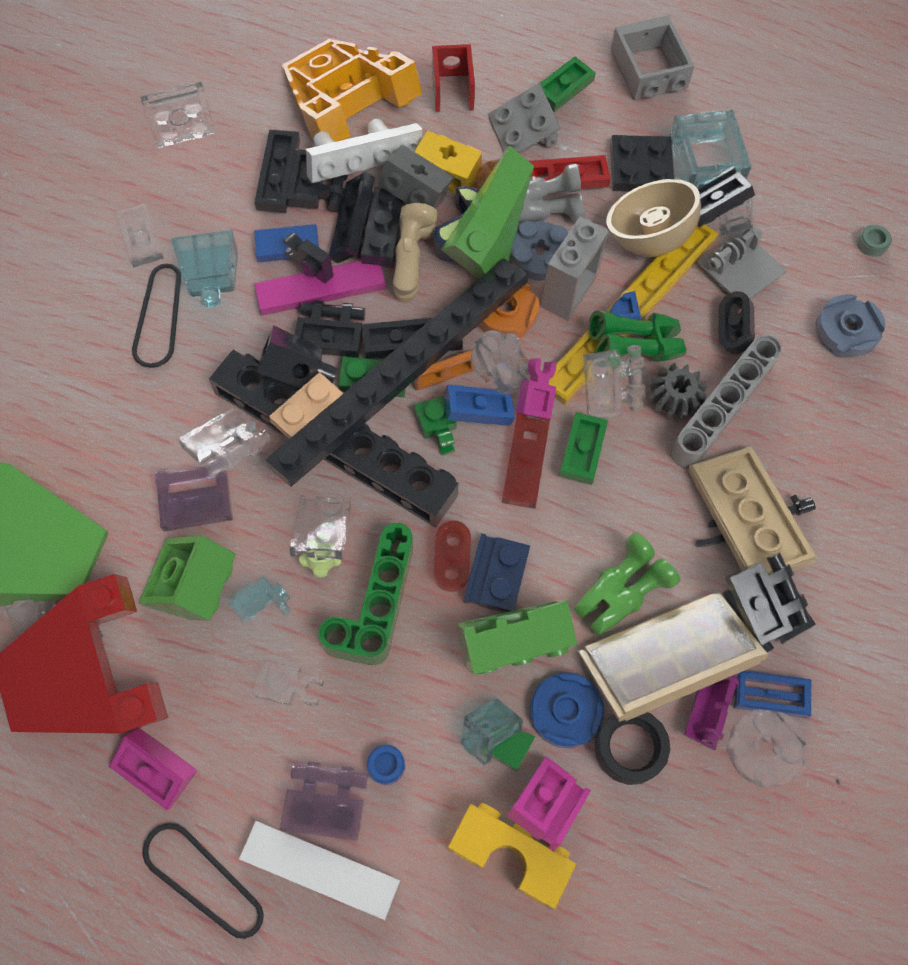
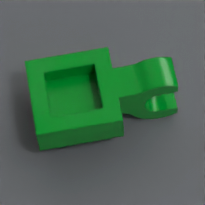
M444 395L415 404L414 412L425 439L435 436L442 456L455 452L453 446L455 440L451 430L456 429V421L447 420Z

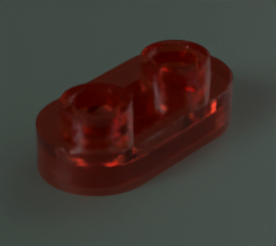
M456 520L443 523L436 532L434 579L441 589L448 592L461 590L467 584L470 572L471 533L464 523ZM455 537L460 542L455 546H451L447 543V540ZM453 570L457 572L458 577L451 580L445 576V573Z

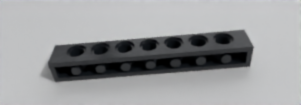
M233 349L209 378L214 393L285 436L271 423L269 418L284 403H273L278 399L288 400L301 388L257 373L259 361L248 353L243 355ZM251 383H259L256 387L247 388ZM366 423L323 459L435 528L458 497L459 483L456 482L455 477L444 469H434L427 464V461L421 455L415 452H410L409 454L402 450L396 441L386 435H377L371 431ZM360 448H368L371 450L368 454L358 455L355 453ZM390 464L400 467L395 472L383 470L385 466ZM422 481L429 486L423 490H416L412 487V484Z

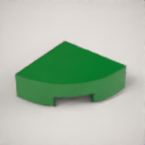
M508 732L492 740L484 750V753L517 772L535 736L525 732Z

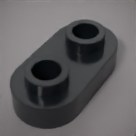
M735 291L726 295L719 305V341L728 352L739 354L746 351L755 339L754 304L746 293Z

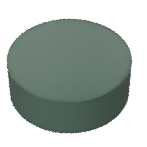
M879 225L865 227L857 239L859 249L864 254L872 257L883 255L892 243L889 231Z

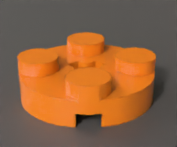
M528 283L506 301L511 303L513 311L505 312L498 308L480 323L478 327L501 338H523L527 331L536 323L539 312V299L537 296L535 297Z

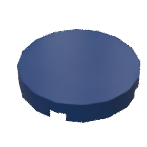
M561 672L547 678L537 686L530 701V718L534 730L544 741L558 748L572 749L586 744L598 733L604 720V703L595 686L588 679L576 673Z

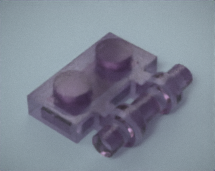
M309 761L308 765L293 763L290 778L304 780L303 790L287 789L280 830L358 841L364 800L350 798L352 787L367 789L369 774L354 772L353 767L342 766V770L321 767V763ZM318 783L339 785L337 796L316 793Z

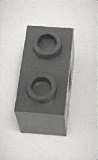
M402 144L386 159L377 185L407 204L421 203L437 209L444 201L454 176Z

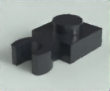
M292 232L282 240L285 245L289 246L285 251L286 255L293 260H299L301 268L308 276H315L325 284L334 276L330 254L307 239L303 242L299 236Z

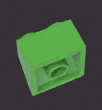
M202 535L166 538L138 603L145 607L189 620L210 621L212 615L219 607V597L223 586L232 574V564L236 553Z

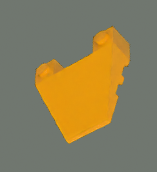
M328 39L282 66L311 140L314 139L317 133L325 131L328 132L334 142H338L351 136L346 119L384 98L400 108L410 104L413 99L423 94L415 62L398 52L390 51L389 55L379 54L377 48L369 47L368 51L358 50L357 44Z

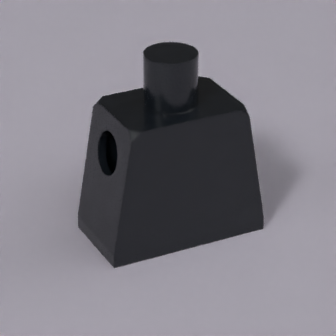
M274 325L262 350L257 373L298 388H302L319 372L333 383L338 371L337 367L322 362V349L319 346Z

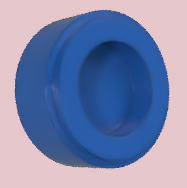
M381 745L370 753L367 759V770L370 777L376 783L392 785L403 776L405 760L400 750L396 747Z

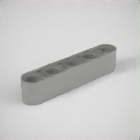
M771 335L758 336L683 428L671 450L672 459L678 466L689 468L690 465L699 463L772 370L782 352V345L778 339ZM741 376H745V377H747L749 380H745V379H743ZM722 398L730 400L732 404L725 402ZM703 421L712 423L714 427L706 426ZM684 444L693 446L696 451L687 450Z

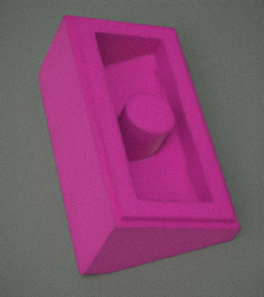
M137 729L124 736L108 766L166 810L173 806L197 771L193 766L142 729Z

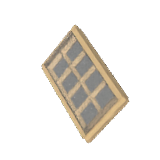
M713 593L587 645L585 649L578 651L579 657L619 722L622 720L628 721L761 664V661L768 657L767 652L720 593L716 595Z

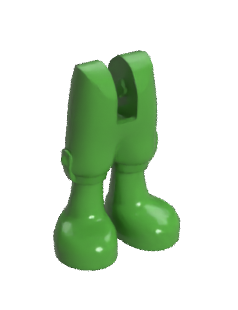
M633 533L627 538L625 544L627 553L619 567H612L602 571L599 580L586 592L573 609L583 619L590 612L598 608L597 605L603 600L609 605V608L604 613L601 612L597 620L590 626L598 637L614 627L630 613L638 612L644 601L643 596L658 587L673 588L681 581L676 569L669 562L660 558L633 585L624 586L637 570L645 566L655 556L652 545L638 533Z

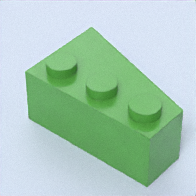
M565 600L552 601L456 624L465 666L473 675L498 670L499 667L512 664V666L533 662L534 657L547 654V657L561 656L569 653L568 647L577 645L568 601Z

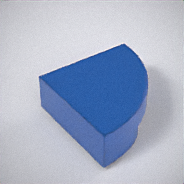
M635 291L623 294L613 304L610 312L617 316L641 320Z

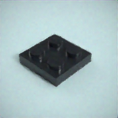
M612 135L610 149L613 191H631L650 182L674 179L671 136Z

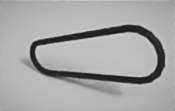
M166 263L156 266L149 277L132 346V356L143 367H159L167 363L174 352L181 272L173 264ZM169 268L176 273L169 351L164 359L155 363H148L142 361L137 355V346L154 277L159 270Z
M166 823L157 826L149 833L144 842L142 854L144 863L152 873L232 936L246 939L259 931L264 917L262 906L184 827L178 824ZM166 829L182 833L255 907L258 914L255 926L250 931L238 932L156 868L150 861L148 853L153 837Z

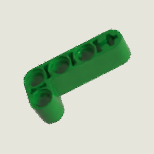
M392 523L387 525L381 533L359 621L331 617L321 624L318 636L324 651L329 656L366 665H378L387 658L413 555V535L406 525ZM396 540H402L403 542L398 545L396 558L393 556L392 544H395ZM386 571H394L399 575L393 582H384L380 579V576ZM379 604H385L390 608L389 613L383 617L374 616L371 611ZM334 631H342L346 634L345 640L337 645L328 643V636ZM370 638H376L382 642L381 648L375 652H367L362 646Z

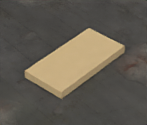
M752 446L689 466L688 473L741 570L754 563L762 562L766 572L769 573L772 569L767 561V557L778 552L781 553L785 564H790L793 571L815 564L818 559Z

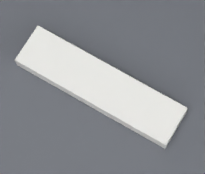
M255 821L239 858L244 862L383 920H386L400 884V880L257 821Z

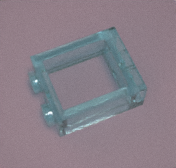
M734 110L675 116L669 136H671L672 148L681 180L698 187L732 166L735 167L737 173L740 172L747 179L751 170V163ZM725 140L731 163L697 166L691 146L692 143Z

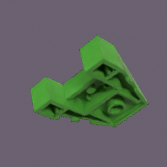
M0 462V606L13 605L14 601L33 600L34 602L62 600L77 586L88 582L109 533L11 464Z

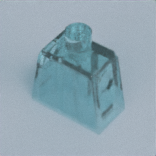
M228 230L172 238V244L189 295L192 297L201 296V303L205 307L218 306L221 303L220 293L232 292L235 289L238 248L233 231Z

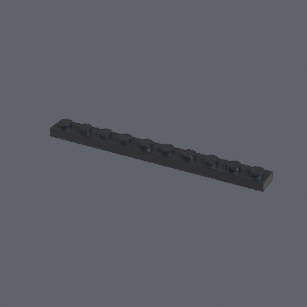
M503 258L266 458L267 467L287 485L292 487L527 284L528 273Z

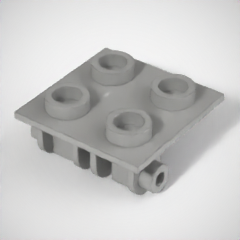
M540 83L488 113L504 152L509 146L520 154L540 141L547 147H552L557 143V131L561 130Z
M749 227L746 230H742L698 262L729 294L741 291L746 293L750 299L787 272L759 245L762 233L757 227Z

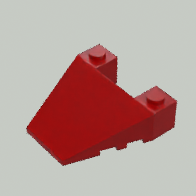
M112 574L77 586L0 652V693L11 732L120 734L168 719L159 683H146L117 693L98 625L137 612L127 577Z

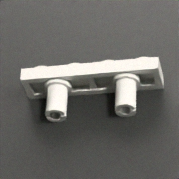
M374 119L368 125V135L334 142L328 132L321 131L314 136V147L306 149L307 177L314 183L382 166L385 164L386 159L402 144L415 151L422 140V128L415 123L388 129L382 120Z

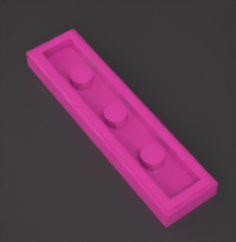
M361 260L333 266L334 276L326 284L315 276L310 277L306 273L254 283L261 314L263 316L300 308L301 302L313 303L314 300L328 302L386 289L381 265L362 264Z

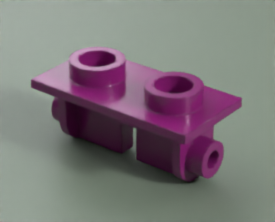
M738 674L696 692L684 731L685 736L712 750H716L718 740H723L724 737L722 731L728 714V706L731 704L735 687L739 686Z

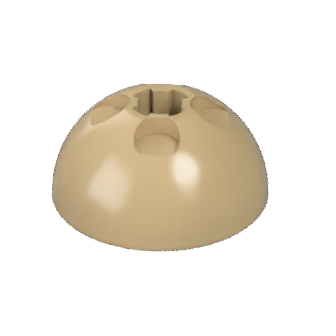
M666 179L644 184L626 193L611 207L606 220L608 229L617 243L633 254L646 257L668 254L681 247L693 234L701 212L700 194L693 184L683 180Z

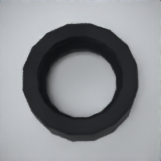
M649 712L628 721L622 720L620 722L615 714L611 715L599 729L595 740L596 759L602 770L613 780L626 785L642 784L657 776L667 764L671 750L669 735L662 722ZM634 724L640 726L650 734L653 740V757L641 769L622 767L615 761L611 753L610 741L612 734L623 725Z

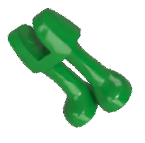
M596 310L590 316L588 325L589 336L593 341H599L595 349V363L599 370L614 368L621 356L645 355L649 356L653 361L659 362L680 358L686 354L687 349L682 338H672L681 332L680 322L676 318L653 312L648 317V320L641 321L617 316L602 310ZM618 334L644 335V339L621 337Z

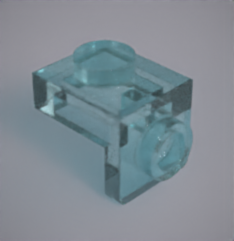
M265 576L254 585H246L235 594L234 600L229 603L235 614L244 624L271 602H274L284 616L291 612L286 603L290 599L288 593L278 582L271 585Z
M497 698L464 717L460 742L469 754L477 758L483 765L491 762L493 749L496 745L521 731L523 719Z

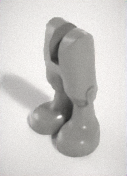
M577 164L567 165L561 175L551 180L545 181L544 178L534 176L530 179L519 223L526 220L544 221L550 217L551 213L568 214L574 223H576L580 216L585 218L584 205L579 192L557 199L543 200V197L547 196V194L581 190V180Z

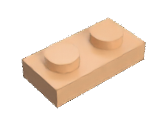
M319 372L269 416L270 421L290 439L343 393Z

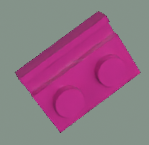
M546 756L538 765L507 816L537 840L541 838L550 844L549 849L554 852L562 843L591 790L587 787L583 790L575 784L577 779Z

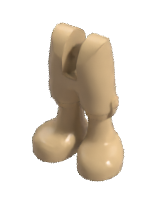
M411 203L401 208V239L396 246L393 292L396 298L403 303L412 301L419 288L420 248L418 247L419 239L433 238L435 228L437 227L435 222L437 221L438 211L427 204Z

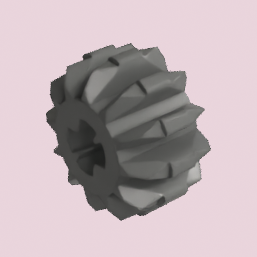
M675 362L670 365L669 370L662 367L650 383L652 391L649 398L651 402L657 403L655 407L656 412L667 411V420L672 418L673 414H677L681 421L686 418L687 414L694 416L699 410V406L703 405L706 400L704 392L707 388V382L699 380L700 371L689 372L688 364L683 369H679Z

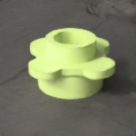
M316 541L307 547L306 554L300 556L299 562L301 566L310 568L314 576L322 578L328 575V571L332 567L339 566L342 563V556L339 553H335L334 547L330 543Z

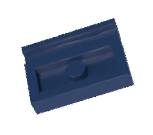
M481 533L463 602L478 604L479 607L503 613L514 611L531 545L499 537L492 538Z

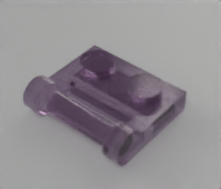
M224 459L214 461L213 465L170 472L167 469L155 470L160 527L164 532L233 520L228 471ZM216 478L217 485L171 493L170 485Z

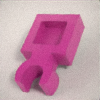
M530 358L528 373L531 377L530 380L521 381L516 413L540 419H551L556 386L549 385V379L555 374L556 363L544 362V368L541 371V359Z

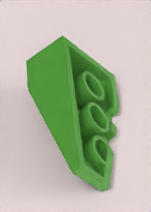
M511 146L506 149L441 249L478 279L503 258L509 261L534 168L528 160Z

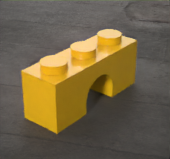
M482 802L478 808L470 804L448 846V851L482 870L493 851L501 848L513 850L520 856L524 867L522 879L516 890L550 910H555L576 866V863L568 859L571 853L561 846L554 852L549 849L550 844L546 847L537 842L530 833L516 822L511 827L500 821L501 813Z

